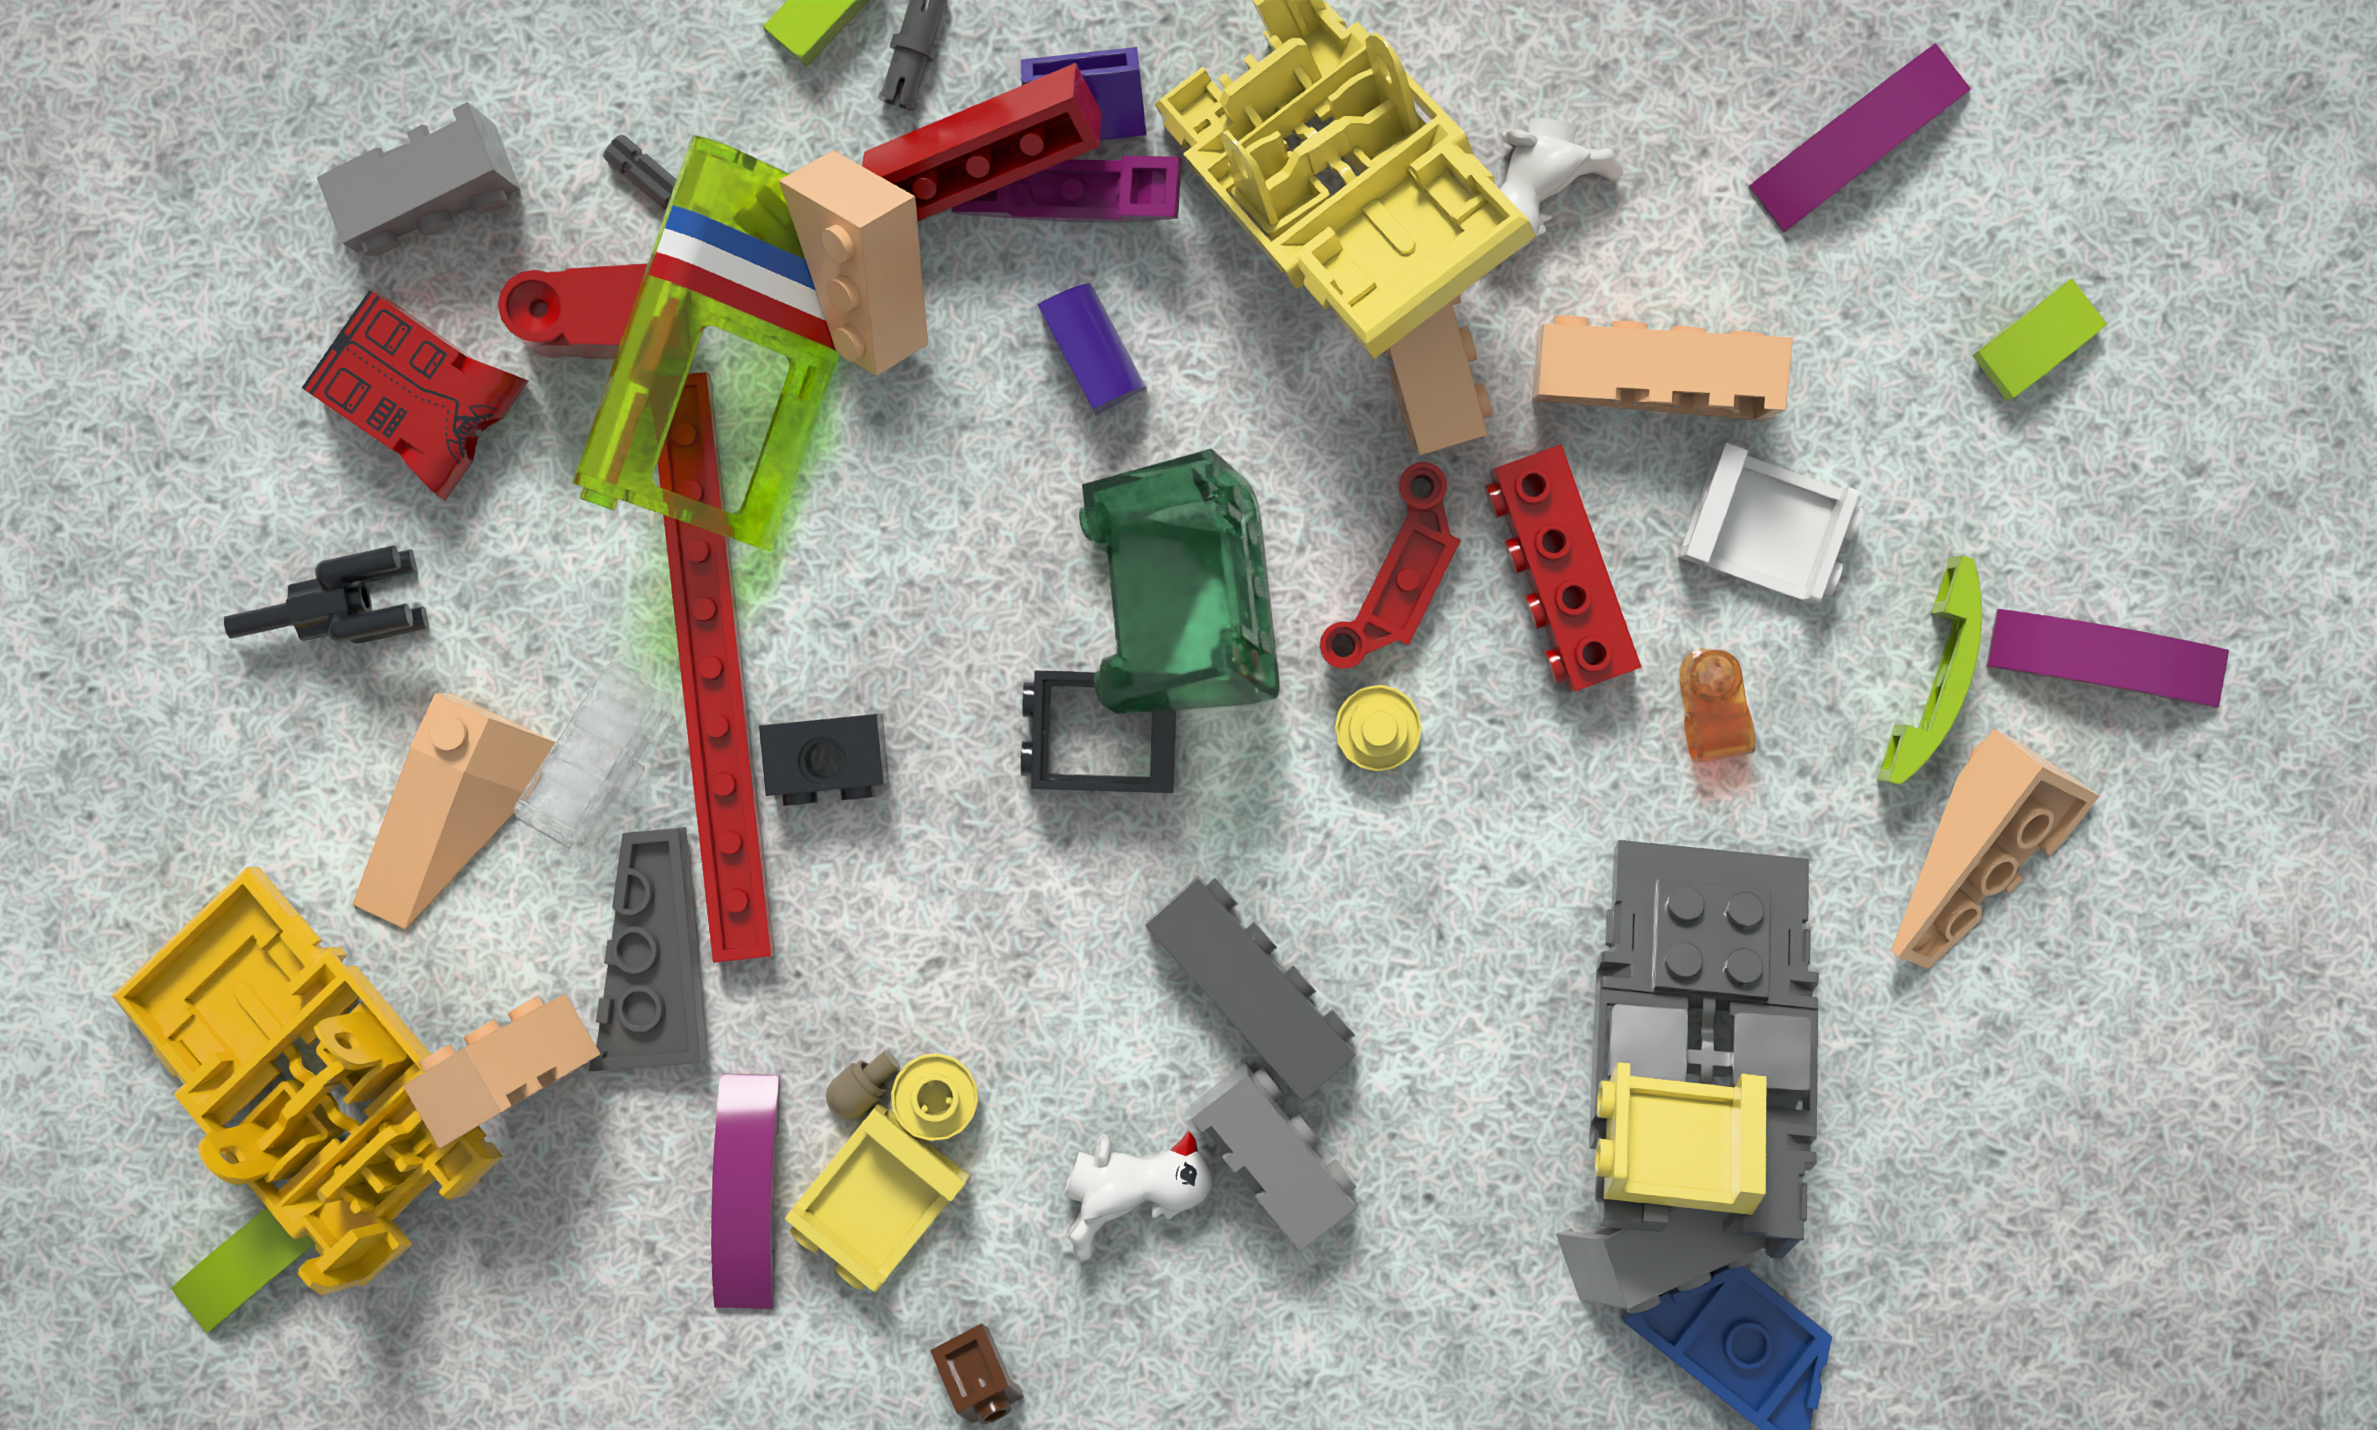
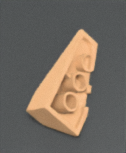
M435 693L410 746L352 905L403 929H407L452 882L459 871L476 853L485 847L517 810H520L533 796L558 742L453 693Z

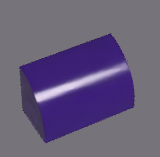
M1137 47L1021 59L1022 85L1076 63L1102 112L1100 140L1147 135Z
M1087 283L1070 288L1037 304L1095 416L1147 389L1092 284Z

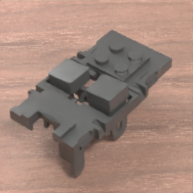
M1618 840L1614 848L1612 909H1607L1605 945L1610 947V951H1602L1596 965L1589 1149H1596L1598 1139H1606L1607 1119L1597 1117V1096L1599 1084L1601 1081H1604L1607 1006H1613L1609 1025L1607 1081L1610 1080L1617 1062L1630 1063V1076L1685 1082L1687 1074L1700 1075V1084L1712 1085L1713 1076H1730V1087H1735L1741 1074L1766 1076V1194L1753 1215L1730 1213L1723 1221V1233L1765 1237V1253L1770 1258L1783 1259L1799 1241L1804 1240V1221L1807 1220V1183H1802V1177L1805 1175V1170L1811 1171L1817 1164V1153L1811 1151V1144L1817 1138L1818 998L1813 997V991L1819 984V973L1808 971L1811 948V929H1806L1809 899V859ZM1688 1007L1703 1009L1701 1050L1687 1049ZM1715 1010L1728 1011V1018H1734L1731 1027L1730 1052L1714 1051ZM1798 1101H1802V1110L1795 1109ZM1595 1177V1201L1600 1202V1227L1661 1233L1669 1224V1206L1604 1199L1605 1177Z

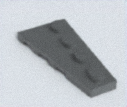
M686 827L622 833L612 909L615 910L612 938L607 940L604 964H608L604 995L599 998L596 1022L599 1023L596 1047L601 1055L590 1060L589 1071L702 1063L708 1060Z

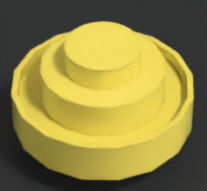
M1383 685L1363 687L1348 696L1337 712L1334 726L1337 744L1345 757L1360 768L1377 772L1394 769L1409 760L1419 745L1422 731L1419 712L1411 699L1398 689Z
M940 1053L920 1055L907 1062L895 1077L891 1091L893 1112L900 1125L915 1137L929 1141L949 1139L963 1131L974 1116L978 1103L976 1082L969 1069L954 1057Z

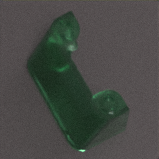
M1211 448L1082 484L1084 507H1081L1079 510V522L1082 532L1087 540H1094L1098 547L1108 555L1117 654L1106 656L1101 660L1100 670L1096 671L1094 675L1095 691L1102 705L1115 714L1124 715L1255 705L1275 700L1279 696L1280 680L1262 521L1256 494L1247 479Z

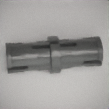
M909 0L900 33L893 34L890 42V48L894 50L882 91L878 95L879 100L894 105L900 83L904 82L898 101L900 103L899 107L907 110L915 109V101L927 61L933 62L937 48L932 44L944 6L948 0H930L926 12H922L926 0Z

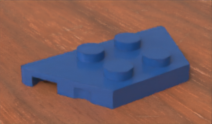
M1725 1265L1710 1272L1712 1279L1702 1286L1684 1291H1679L1676 1287L1659 1295L1661 1303L1657 1306L1638 1313H1627L1625 1311L1621 1319L1625 1324L1760 1430H1810L1813 1410L1818 1409L1822 1390L1820 1376L1822 1368L1828 1361L1832 1336L1745 1266L1728 1268Z

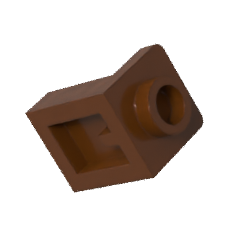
M981 1323L930 1350L956 1413L972 1423L979 1421L980 1424L997 1421L1011 1412L1012 1407L1010 1404L1024 1397L1020 1386L1010 1379L990 1330Z

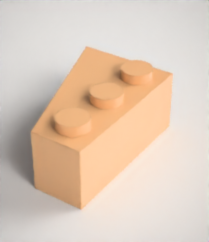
M834 150L780 179L779 183L836 352L846 360L854 362L873 375L878 376L927 346L928 333L915 196Z
M566 994L546 1004H543L540 997L536 996L507 1013L512 1021L511 1023L500 1028L497 1021L493 1020L463 1037L467 1046L455 1052L452 1045L449 1044L418 1062L424 1073L409 1081L403 1087L439 1149L601 1055Z

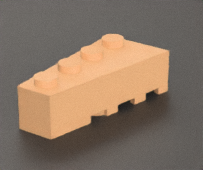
M1458 295L1384 352L1386 358H1392L1394 368L1389 369V373L1412 448L1420 456L1488 435L1484 418L1492 416L1490 400L1483 382L1474 384L1468 363L1477 360L1475 345L1468 326L1458 327L1453 305L1461 303V295Z
M1567 315L1554 316L1553 324H1543L1538 330L1532 400L1758 421H1766L1785 411L1787 407L1793 337L1765 336L1762 333L1733 331L1729 334L1706 333V329L1692 326H1673L1671 330L1647 329L1648 324L1636 321H1613L1612 327L1588 326V318Z

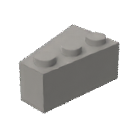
M466 102L452 109L457 121L431 134L427 125H420L407 132L410 143L384 153L382 148L376 147L318 176L317 180L341 243L356 252L363 250L367 256L377 255L399 245L397 237L417 229L422 235L436 233L450 227L454 223L453 215L473 208L476 214L487 213L508 203L506 195L520 190L496 124L469 102Z
M1246 1061L1191 1104L1190 1120L1201 1133L1205 1130L1224 1153L1222 1156L1224 1161L1234 1173L1239 1172L1256 1194L1257 1201L1299 1252H1301L1356 1209L1354 1199L1349 1193L1357 1188V1186L1336 1159L1326 1165L1313 1147L1321 1140L1300 1113L1291 1119L1277 1100L1285 1094L1267 1069L1263 1066L1254 1072Z
M1669 1206V1224L1661 1233L1602 1227L1588 1234L1573 1232L1572 1228L1556 1233L1579 1299L1625 1308L1627 1313H1638L1657 1306L1661 1303L1659 1295L1676 1287L1679 1291H1684L1702 1286L1712 1279L1710 1272L1725 1265L1728 1268H1738L1751 1264L1761 1258L1759 1250L1765 1248V1237L1723 1233V1221L1730 1214L1729 1212Z

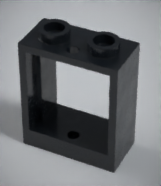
M1034 670V682H1024L1022 714L1023 717L1033 718L1032 741H1022L1021 776H1031V789L1174 793L1177 675ZM1052 686L1153 689L1150 776L1049 773Z

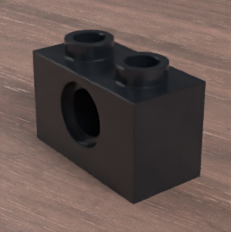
M883 714L759 725L766 796L782 795L783 806L818 803L817 791L840 789L841 800L876 797L875 785L889 784ZM823 743L833 746L840 756L839 769L831 777H823L817 774L811 764L813 751Z

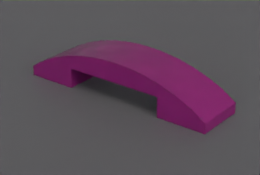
M1935 43L1810 137L1748 187L1784 233L1960 99L1971 88Z
M1122 156V160L1069 159L954 206L951 212L972 216L1058 222H1143L1178 219L1182 158L1174 156Z
M1996 609L1986 666L2219 707L2229 650L2109 625Z
M722 1073L720 1077L714 1140L711 1206L712 1286L714 1307L773 1309L775 1250L772 1249L776 1135L779 1133L780 1075Z

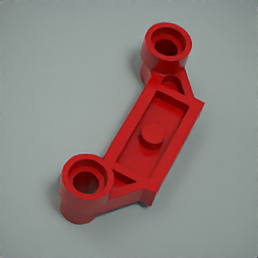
M1418 462L1409 466L1402 473L1398 482V492L1401 500L1405 503L1407 516L1355 620L1351 622H1336L1330 625L1321 635L1319 642L1320 653L1330 666L1338 669H1348L1359 664L1366 654L1395 641L1406 646L1410 644L1461 541L1450 534L1443 504V498L1447 491V480L1438 466L1429 462ZM1423 478L1429 482L1431 486L1429 497L1418 498L1412 493L1411 482L1413 479ZM1342 634L1352 640L1353 650L1347 657L1337 656L1333 652L1332 641L1335 636Z

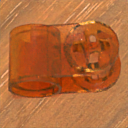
M1699 648L1691 651L1683 658L1680 664L1679 684L1685 713L1684 729L1692 761L1698 764L1753 754L1756 747L1752 717L1747 706L1742 669L1739 661L1732 654L1724 650ZM1708 662L1710 666L1720 667L1722 671V677L1713 680V689L1710 684L1700 683L1699 673L1708 670Z

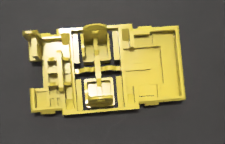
M1252 0L1266 29L1263 32L1265 39L1273 52L1259 63L1251 54L1245 57L1243 60L1249 71L1234 82L1226 73L1220 76L1218 79L1224 88L1223 92L1212 82L1206 69L1202 67L1154 105L1164 121L1165 129L1184 150L1187 147L1190 148L1183 155L1197 177H1201L1205 186L1281 272H1285L1289 282L1296 289L1304 285L1324 310L1330 307L1339 321L1373 359H1376L1536 237L1529 219L1493 183L1495 181L1494 176L1473 155V150L1463 130L1409 76L1399 57L1384 37L1376 32L1369 34L1357 21L1345 29L1344 27L1347 26L1345 21L1323 0ZM1414 102L1431 119L1430 122L1426 123L1416 113ZM1314 116H1317L1322 122L1333 116L1334 120L1319 132L1315 128H1308L1305 125ZM1293 132L1300 139H1307L1295 148L1293 152L1286 151L1289 149V146L1284 139ZM1342 157L1360 174L1358 177H1356L1347 163L1340 160ZM1327 167L1334 173L1339 174L1346 185L1331 197L1328 189L1315 176Z

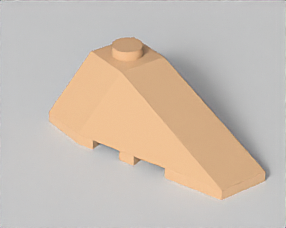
M1993 729L1988 737L1973 749L1969 762L1957 777L1891 951L1901 959L1927 969L1931 968L1980 922L1982 908L1978 904L1987 896L1995 895L2003 889L2010 894L2023 882L2021 875L2017 873L2018 867L2039 847L2048 856L2054 853L2073 832L2099 798V795L2023 743Z

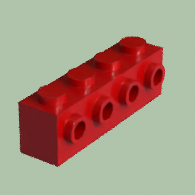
M1074 63L864 151L862 167L915 196L917 222L927 217L1098 148L1100 145L1102 112L1078 66Z
M1562 444L1491 470L1489 473L1493 483L1484 485L1485 493L1495 518L1505 516L1513 538L1504 541L1505 549L1514 572L1518 574L1525 571L1532 590V594L1524 596L1526 608L1535 629L1545 626L1553 649L1544 651V656L1554 683L1557 685L1565 682L1568 692H1575L1642 668Z

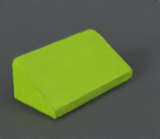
M787 0L763 25V28L804 67H807L870 0Z

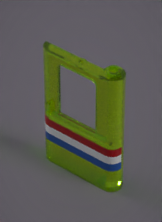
M692 135L572 481L573 484L583 487L579 499L614 511L618 500H622L769 552L772 551L840 355L836 352L779 180L790 175L789 173L726 144ZM709 326L784 355L789 361V370L742 506L734 513H729L659 488L653 480L654 470L700 337L704 329Z

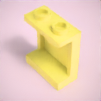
M1617 1062L1610 1080L1600 1082L1597 1096V1117L1606 1118L1607 1124L1606 1139H1598L1596 1146L1595 1176L1605 1177L1604 1199L1753 1215L1766 1194V1076L1741 1074L1735 1087L1630 1076V1063Z
M879 1102L786 1215L785 1220L793 1226L789 1231L797 1242L814 1253L822 1249L838 1263L835 1270L847 1283L859 1290L867 1286L876 1293L884 1284L889 1274L949 1201L953 1200L966 1184L970 1175L928 1140L915 1137L904 1129L895 1114Z

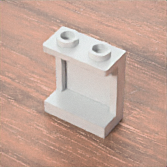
M1729 443L1717 447L1678 558L1807 604L1820 603L1823 595L1831 596L1842 573L1843 564L1837 562L1836 559L1843 539L1850 541L1853 538L1862 517L1863 508L1856 506L1860 491L1850 487L1844 489L1837 488L1747 456L1748 450Z

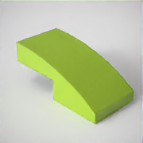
M2071 278L2052 291L2022 317L2004 328L1977 350L1972 357L2008 402L2057 366L2108 324Z

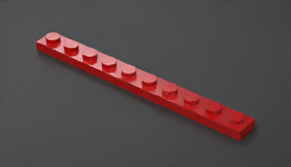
M708 372L648 378L713 963L771 957L775 953L711 376Z

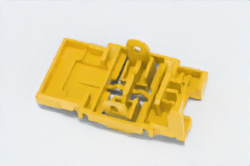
M246 867L111 997L153 1046L152 1052L174 1078H179L184 1084L174 1095L206 1133V1136L198 1144V1152L205 1166L225 1182L233 1185L247 1183L293 1239L310 1236L315 1242L314 1248L321 1256L307 1260L299 1267L298 1275L309 1288L323 1296L357 1285L366 1286L391 1261L396 1260L412 1245V1242L393 1220L436 1179L443 1187L438 1192L444 1198L451 1200L463 1197L481 1181L480 1178L503 1155L492 1142L487 1143L484 1140L487 1135L479 1126L439 1149L403 1085L424 1073L418 1062L431 1055V1053L357 966H345L342 963L347 957L341 947L322 948L319 944L322 939L301 914L294 909L261 868ZM361 999L363 1001L349 1014H344L357 1000ZM300 1036L307 1045L312 1044L317 1038L321 1041L316 1047V1053L328 1067L316 1076L304 1068L301 1053L293 1044ZM284 1053L289 1060V1069L295 1079L279 1083L238 1126L227 1128L225 1125L281 1073V1070L273 1061ZM340 1083L349 1091L343 1098L347 1105L375 1099L363 1111L368 1116V1119L362 1125L354 1118L342 1113L337 1101L331 1095V1092ZM347 1130L351 1135L341 1144L338 1138ZM220 1153H222V1154L225 1156V1158H226L229 1162H227V1161L221 1156ZM291 1178L280 1190L272 1183Z

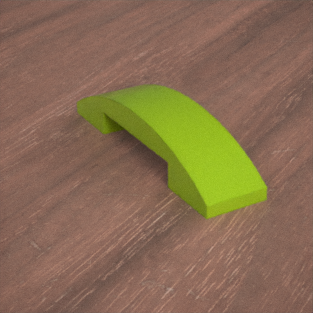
M1961 555L1948 559L1931 614L1953 620L1919 726L1916 728L1910 725H1894L1877 777L1878 781L1901 785L1930 758L1943 741L1964 703L1977 663L1982 628V597L1979 576L1973 558Z
M266 1207L171 1287V1290L205 1332L209 1333L255 1296L254 1294L315 1246V1242L310 1236L293 1239Z

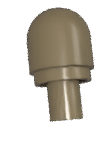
M884 1050L869 1064L863 1060H859L856 1064L851 1063L830 1082L827 1088L826 1102L830 1111L835 1116L845 1120L857 1119L864 1115L882 1099V1095L887 1091L884 1081L900 1068L897 1059L889 1051Z

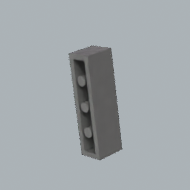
M1198 875L1146 921L1145 926L1300 1100L1305 1102L1356 1056L1354 1049L1348 1043L1356 1035L1333 1009L1324 1016L1309 1000L1317 991L1294 965L1284 972L1270 954L1277 946L1255 922L1245 928L1233 915L1231 910L1238 903L1216 878L1206 884Z

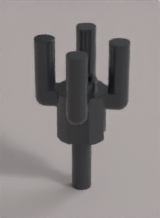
M395 545L321 561L315 568L316 578L288 585L286 603L224 617V628L230 639L293 625L299 639L302 641L329 636L336 642L349 640L352 643L361 644L429 629L430 626L424 606L410 609L409 605L405 603L372 611L371 597L365 583L417 572L413 550L408 549L398 552Z

